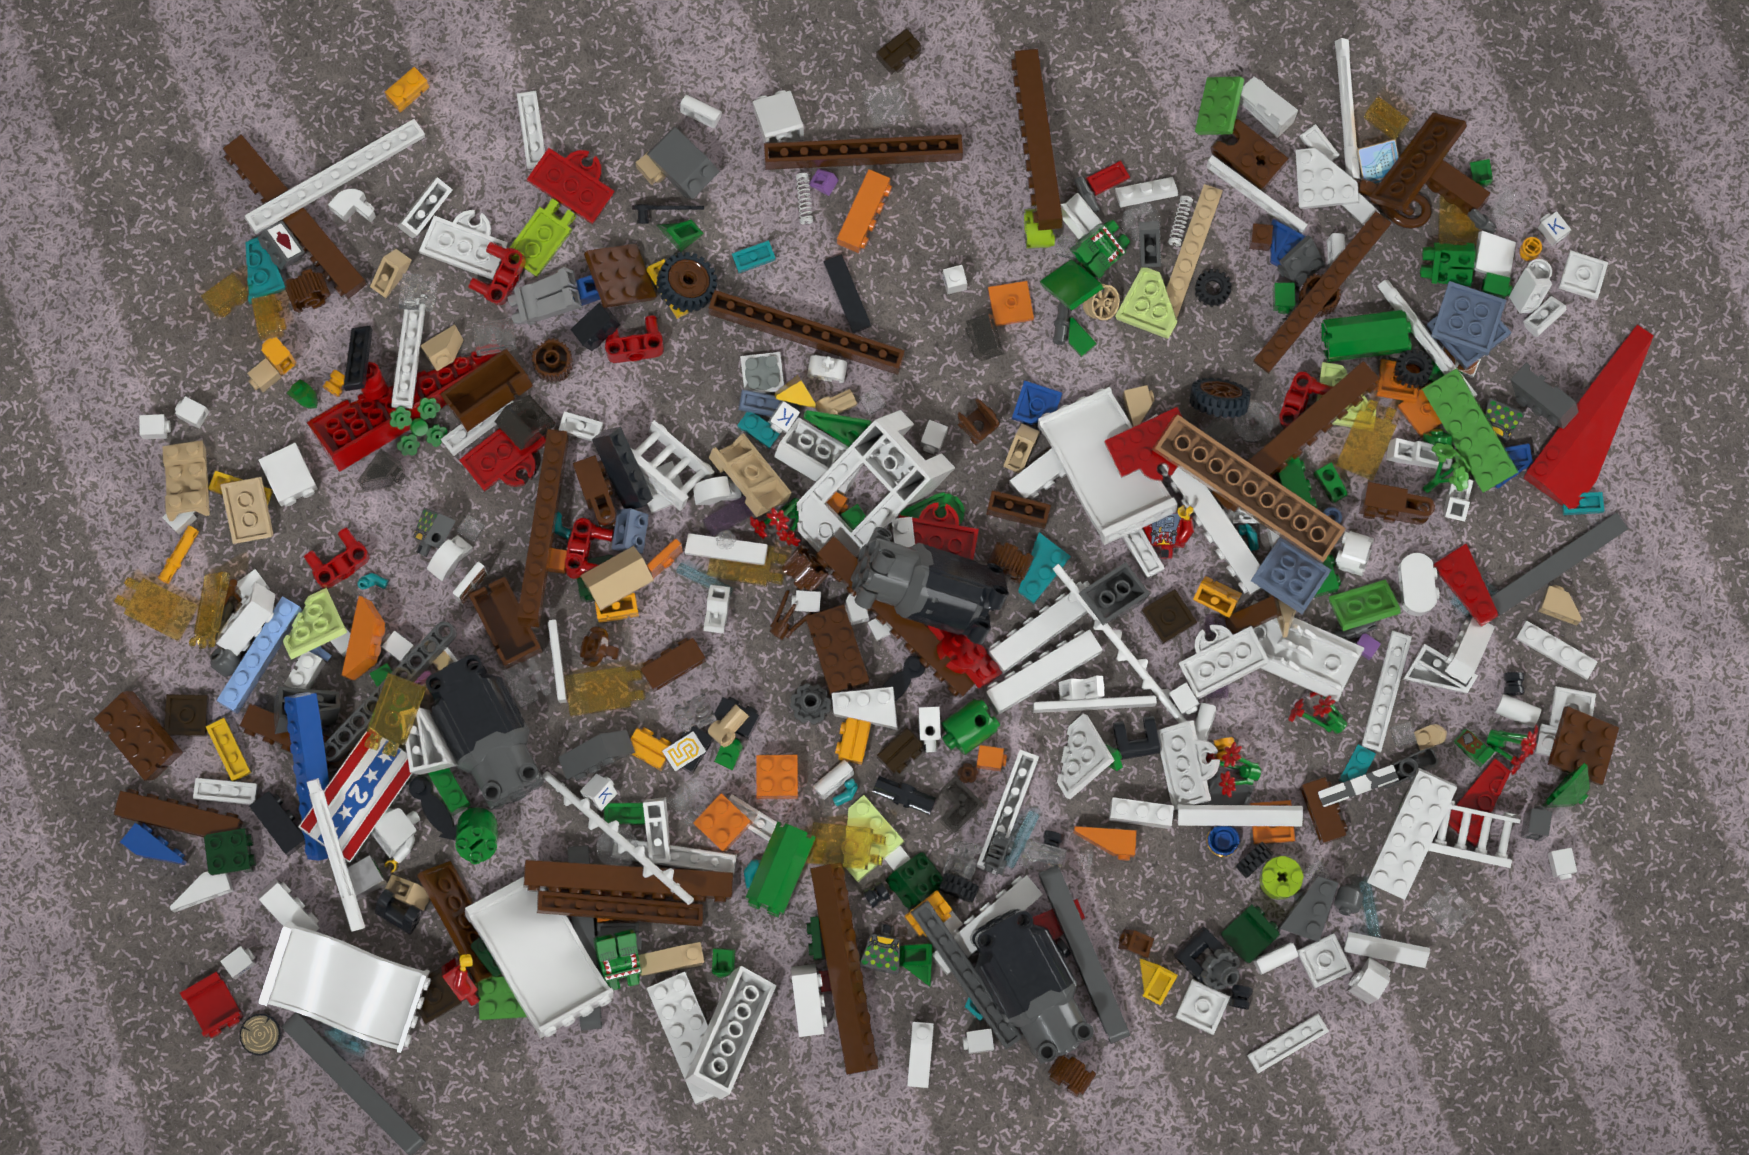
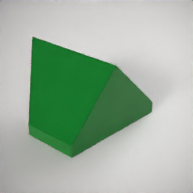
M692 219L682 223L656 225L680 253L704 234Z
M932 944L901 945L899 966L906 968L929 987L931 983Z

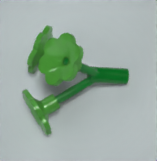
M1436 443L1435 446H1432L1431 451L1438 456L1439 464L1435 478L1423 487L1424 491L1429 493L1440 483L1447 482L1456 486L1459 492L1467 489L1468 472L1471 468L1464 457L1453 449L1451 445ZM1454 457L1456 462L1451 465L1450 469L1440 475L1446 458L1452 459ZM1453 472V476H1450L1449 478H1445L1446 476H1448L1450 473Z

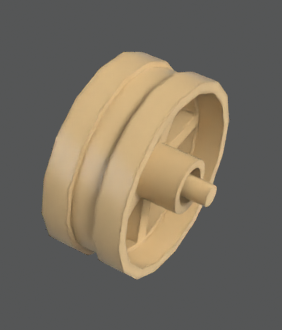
M1102 284L1103 288H1105L1103 293L1099 291L1097 295L1095 294L1082 304L1086 315L1098 320H1108L1116 314L1120 299L1117 290L1113 286Z

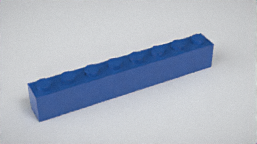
M309 692L284 697V709L288 719L287 729L291 740L290 750L293 754V771L296 775V791L299 796V812L302 821L313 807L307 782L319 778L323 791L329 784L317 693ZM302 831L305 838L307 859L320 861L329 858L326 847Z

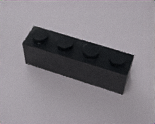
M621 426L603 430L592 438L623 509L642 508L650 502L653 496Z

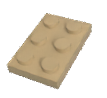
M262 477L221 484L233 544L273 537L274 534Z

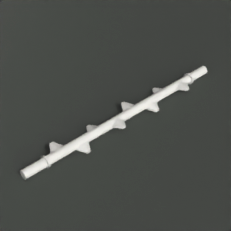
M1057 564L1053 570L1063 581L1064 586H1067L1070 590L1068 601H1079L1095 620L1093 628L1095 630H1103L1119 650L1116 657L1117 661L1127 660L1143 679L1142 688L1144 690L1151 689L1167 708V712L1169 711L1179 724L1186 722L1187 720L1175 707L1176 704H1173L1169 699L1170 690L1161 689L1146 671L1148 660H1137L1121 641V630H1112L1108 623L1105 625L1101 624L1079 595L1081 590L1073 582V579Z
M546 771L542 777L557 792L564 796L565 806L574 804L589 818L588 828L590 830L600 827L618 843V852L620 854L627 851L644 866L643 876L645 878L654 874L671 889L672 893L677 894L688 905L693 902L694 898L682 889L679 883L673 881L674 870L672 868L662 871L645 856L643 845L635 848L618 833L619 822L617 820L608 824L590 808V799L588 797L580 800L563 782L561 783L551 773Z

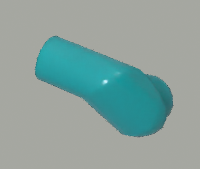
M558 512L554 533L568 540L572 530L562 526V514Z
M1247 523L1239 525L1238 533L1241 536H1247L1250 551L1258 550L1257 532Z
M369 573L359 578L357 586L362 590L375 585L385 589L389 580L375 573Z
M854 779L846 780L844 782L845 791L833 797L836 806L852 800L858 789Z
M753 859L745 868L746 889H749L761 860Z

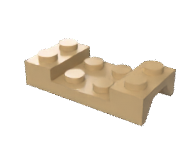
M744 433L733 444L721 450H718L716 447L712 449L709 459L720 473L725 471L745 495V504L756 517L789 500L792 492Z
M203 440L162 446L166 476L165 508L169 522L174 521L178 514L196 511L209 516L207 458Z

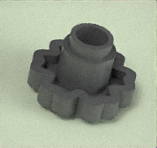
M806 683L797 688V694L791 696L790 708L795 711L794 718L802 724H806L809 721L812 725H816L824 721V715L830 713L831 700L827 698L826 689L820 685L812 687ZM812 701L815 705L809 707L807 706V703Z
M1225 948L1216 950L1214 956L1209 955L1202 965L1204 969L1201 973L1203 982L1215 990L1235 985L1239 980L1237 968L1240 966L1238 956Z

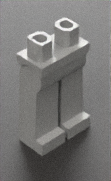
M564 267L557 270L558 273L537 282L514 288V293L507 297L510 306H518L519 309L518 312L512 313L513 323L533 325L538 321L582 308L579 292L576 290L578 287L574 271Z

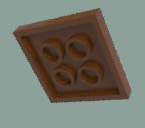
M637 243L587 250L584 253L604 308L652 301L657 297Z
M1564 707L1547 765L1571 773L1585 763L1588 766L1589 782L1603 785L1619 727L1571 707Z

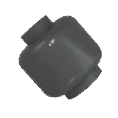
M221 647L215 649L210 656L211 667L224 677L233 675L241 662L239 655L236 656L231 650Z
M1345 884V886H1341L1338 889L1334 905L1339 909L1340 914L1350 916L1360 911L1364 895L1358 886Z

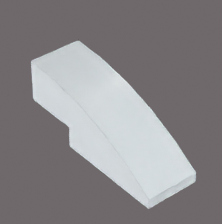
M1394 438L1388 442L1386 460L1436 469L1439 464L1438 456L1431 451L1432 446H1434L1432 444L1421 441L1411 442L1399 438ZM1446 458L1442 469H1450L1452 459Z

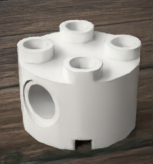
M1345 531L1342 540L1343 551L1339 550L1336 567H1339V570L1363 576L1371 553L1370 546H1373L1374 538L1352 531Z

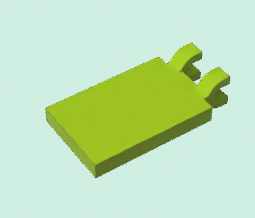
M553 198L545 210L541 207L537 209L509 247L518 250L524 255L526 259L524 269L535 277L541 274L570 235L572 229L568 226L576 219L575 214L569 209L562 219L555 215L560 205ZM514 255L511 260L518 263L520 256Z

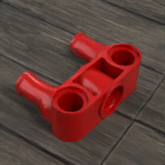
M490 242L486 252L501 259L502 263L498 267L492 283L487 284L473 277L469 288L484 295L486 300L495 305H503L508 301L507 297L511 295L525 266L526 259L518 250L508 247L504 248ZM514 255L520 256L517 264L511 263V258ZM496 291H502V297L499 300H494V293Z
M656 316L645 317L646 334L619 338L617 328L612 335H609L605 341V351L608 360L612 363H622L661 356L664 352L662 335L658 331ZM653 343L659 344L657 347L650 346ZM613 349L619 350L617 353H611Z
M1298 372L1294 376L1279 415L1281 426L1285 429L1291 424L1284 422L1286 416H1293V421H1295L1303 414L1310 394L1316 393L1323 396L1333 386L1318 382L1315 377L1310 376L1306 372ZM1301 379L1308 380V384L1303 387L1299 386L1298 382Z
M579 518L575 521L571 537L568 541L565 558V570L568 577L572 579L580 578L582 574L598 566V564L588 563L587 560L591 540L599 539L612 542L614 529L597 527L596 524L591 523L586 518ZM582 528L587 529L586 532H579ZM573 564L579 565L577 568H570Z
M347 527L338 532V536L347 549L345 552L334 557L329 563L323 564L313 550L304 555L305 560L313 570V577L324 589L332 588L339 582L347 579L358 569L366 565L370 559L367 549L360 541L354 538ZM357 552H364L362 559H355ZM329 574L330 580L325 583L321 582L322 576Z

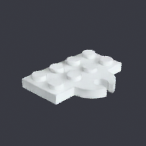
M475 210L460 213L453 222L434 216L420 247V254L493 280L501 264V259L487 253L486 248L490 242L507 248L508 242L491 237V226L486 216L481 213L480 223L475 226L469 223L471 218L475 217Z
M1210 625L1211 631L1216 633V638L1213 641L1205 639L1206 633L1203 629L1199 632L1195 639L1197 654L1179 662L1197 700L1270 663L1252 626L1233 635L1227 628L1221 625Z
M1186 721L1157 730L1162 763L1174 810H1178V805H1197L1211 801L1207 780L1212 778L1218 771L1220 759L1211 760L1210 763H1207L1206 754L1208 752L1217 753V748L1211 742L1197 739L1194 721Z

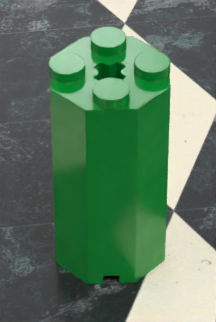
M1402 310L1325 319L1321 323V339L1324 342L1325 349H1327L1323 350L1327 362L1405 353L1406 350H1411V340L1408 338V333H1411V323L1407 321L1406 312Z
M778 821L745 897L748 900V906L757 910L760 907L767 909V914L779 918L780 914H785L816 840V837L813 835L811 838L806 837L807 832L789 824L781 827L782 824Z

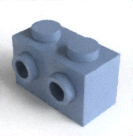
M631 508L617 510L612 549L623 552L634 546L640 554H643L649 514Z

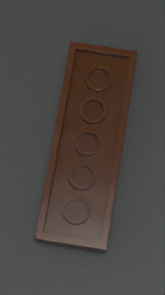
M1433 112L1371 194V202L1404 212L1467 128L1466 121Z
M448 861L421 871L417 876L460 955L471 954L473 965L467 968L476 984L493 977L471 949V944L480 935L465 916V908L474 904L452 862Z

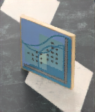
M1395 139L1357 149L1362 178L1376 184L1383 180L1399 158Z

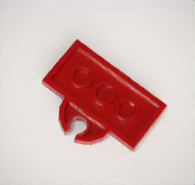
M548 148L528 176L527 182L593 225L615 193L614 190L599 181L601 177L599 159L595 156L593 164L590 167H585L581 161L588 157L589 151L577 150L564 158Z
M1178 407L1104 441L1121 478L1140 470L1150 480L1163 481V475L1157 472V466L1161 464L1167 466L1169 477L1174 474L1177 466L1154 452L1152 448L1173 416L1178 414L1182 417Z
M522 411L464 455L459 461L484 492L499 480L512 487L524 486L523 479H519L516 474L519 470L524 469L528 472V478L533 479L536 472V462L533 454L545 446L546 439Z
M938 502L928 505L921 512L919 519L912 517L915 544L922 543L968 559H974L979 529L959 526V517L950 505H945L946 516L943 518H938L935 515V511L938 509Z
M928 626L940 641L937 645V653L940 660L948 656L951 661L946 667L955 673H966L978 688L983 687L1003 674L999 665L993 661L982 645L971 642L966 635H957Z

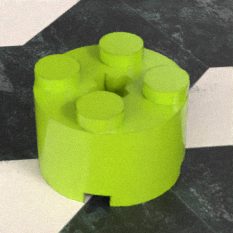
M1035 208L1024 209V230L1027 240H1025L1026 249L1055 246L1053 229L1038 231L1037 223H1033L1032 211H1035Z
M1279 856L1271 859L1263 866L1260 871L1259 882L1262 891L1268 897L1284 900L1292 897L1300 889L1304 876L1301 867L1296 861L1286 856ZM1283 874L1285 876L1284 881L1279 882L1277 879Z

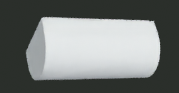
M685 95L680 103L681 113L711 128H716L722 116V111L689 95Z
M1332 233L1327 239L1328 269L1345 249L1344 234Z
M1551 296L1523 321L1524 326L1533 336L1538 337L1567 310L1566 305Z
M1503 693L1495 713L1534 728L1539 719L1541 709Z
M1201 703L1194 723L1198 740L1207 741L1216 714V707L1214 705Z
M843 760L812 787L825 800L854 775L853 768Z
M1287 942L1255 958L1253 962L1258 972L1262 975L1297 958L1298 953L1294 944Z

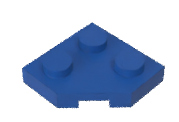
M1024 380L1012 419L1028 425L1037 423L1043 414L1057 411L1062 392Z

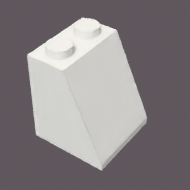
M778 91L773 96H760L753 101L754 112L764 143L798 142L804 140V127L791 91Z

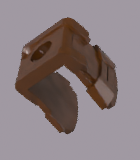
M979 399L975 400L978 408L969 416L965 417L960 412L958 413L959 423L957 424L961 430L963 429L975 446L994 432L1000 425L994 411ZM975 421L983 423L984 428L981 431H977L972 425Z

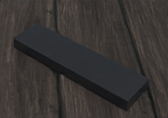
M842 254L823 261L852 334L870 328L871 323Z
M370 325L351 328L343 386L345 391L365 388L373 331Z

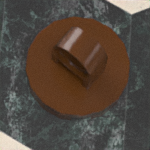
M597 626L590 629L592 633L589 637H584L581 645L580 657L584 658V661H581L582 664L595 667L606 656L617 660L620 649L608 645L607 631Z

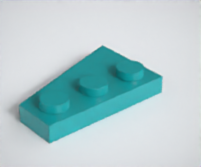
M258 237L245 242L249 304L284 291L285 284L277 265L272 262L267 251L261 247Z
M1040 532L1031 553L1034 559L1018 590L1019 594L1035 604L1057 576L1053 568L1057 564L1063 568L1071 558L1070 555Z

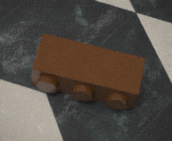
M1444 160L1441 161L1425 184L1432 192L1443 196L1448 203L1460 208L1465 215H1468V212H1471L1472 209L1480 211L1487 203L1491 194Z
M992 490L986 515L1045 529L1051 505Z
M685 638L673 650L668 648L660 654L661 657L656 660L652 658L643 663L641 672L653 692H656L706 662V658L694 638Z
M1326 777L1303 784L1300 787L1320 845L1344 838L1348 831L1345 821L1341 820L1339 816L1341 810L1338 802L1326 807L1322 805L1318 792L1332 787L1331 782H1327Z

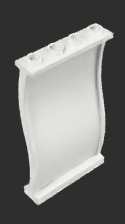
M1110 387L1099 389L1088 397H1081L1075 403L1063 405L1057 411L1045 413L1038 419L1039 431H1042L1054 450L1079 501L1100 534V539L1104 545L1177 511L1176 500L1170 496L1161 481L1150 480L1140 470L1123 478L1120 477L1104 441L1133 427L1113 396Z
M524 877L466 907L465 916L472 923L487 946L518 1003L536 1029L539 1038L544 1036L550 1037L557 1032L558 1028L570 1026L575 1022L576 1018L588 1016L593 1012L594 1008L609 1004L612 1001L614 991L599 973L567 916L537 913L538 892L527 891L528 888L523 887Z
M288 921L283 926L259 1003L265 1006L270 1004L306 1015L361 1039L397 1049V1052L400 1053L404 1047L408 1048L412 1035H409L410 1029L415 1028L418 1016H415L416 1011L422 1008L425 999L421 997L423 990L427 991L431 981L428 978L430 971H422L389 961L328 935L295 926V923Z

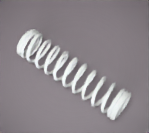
M798 173L796 175V180L798 181L796 184L798 185L802 181L809 182V174ZM809 184L798 185L797 190H799V191L797 192V194L799 195V196H798V199H799L798 203L800 204V205H799V208H800V210L805 209V208H807V209L809 210V209H811L812 207H803V208H801L800 206L803 205V204L810 205L811 202L800 203V201H801V200H804V199H806V200L808 201V200H810L811 198L807 197V198H802V199H800L799 197L802 196V195L809 196V195H811V194H810V193L799 194V192L802 191V190H805V191L807 192V191H810V189H809V188H805V189H801V190H800V189H798V188L801 187V186H804V185H807V186H805V187H808V186H810V185H809ZM811 211L800 212L801 214H800L799 216L801 217V215L804 214V213H806V214H811L812 212H811ZM804 216L800 219L801 224H811L813 222L812 216Z
M1181 196V203L1178 204L1179 208H1186V211H1190V208L1181 207L1180 204L1192 206L1193 199L1189 196ZM1177 208L1178 212H1176V217H1184L1183 219L1187 220L1188 218L1186 216H1180L1177 213H1187L1185 215H1189V213L1185 211H1179V208ZM1176 217L1175 221L1173 222L1175 224L1176 221H1181L1182 224H1187L1186 221L1177 220ZM1175 224L1172 226L1173 229L1171 230V232L1173 230H1180V233H1184V230L1175 229L1174 226H1182L1181 228H1186L1184 225ZM1172 232L1168 243L1173 245L1175 242L1176 247L1181 246L1182 240L1180 238H1173L1171 235H1180L1179 237H1183V235Z

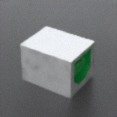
M370 855L347 868L357 901L387 884Z

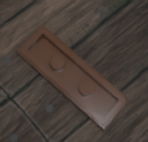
M1271 596L1232 614L1230 618L1225 617L1224 619L1227 629L1234 635L1250 626L1255 628L1282 614L1278 598Z

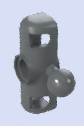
M1426 748L1392 764L1398 780L1394 781L1395 783L1392 785L1386 784L1383 787L1390 788L1407 779L1411 783L1418 768L1426 771L1436 766L1438 759L1433 749ZM1425 752L1424 756L1418 758V754ZM1403 764L1410 765L1412 772H1404ZM1429 764L1431 765L1430 767H1428V768H1426V769L1423 768V767H1425V766H1427V765H1429Z

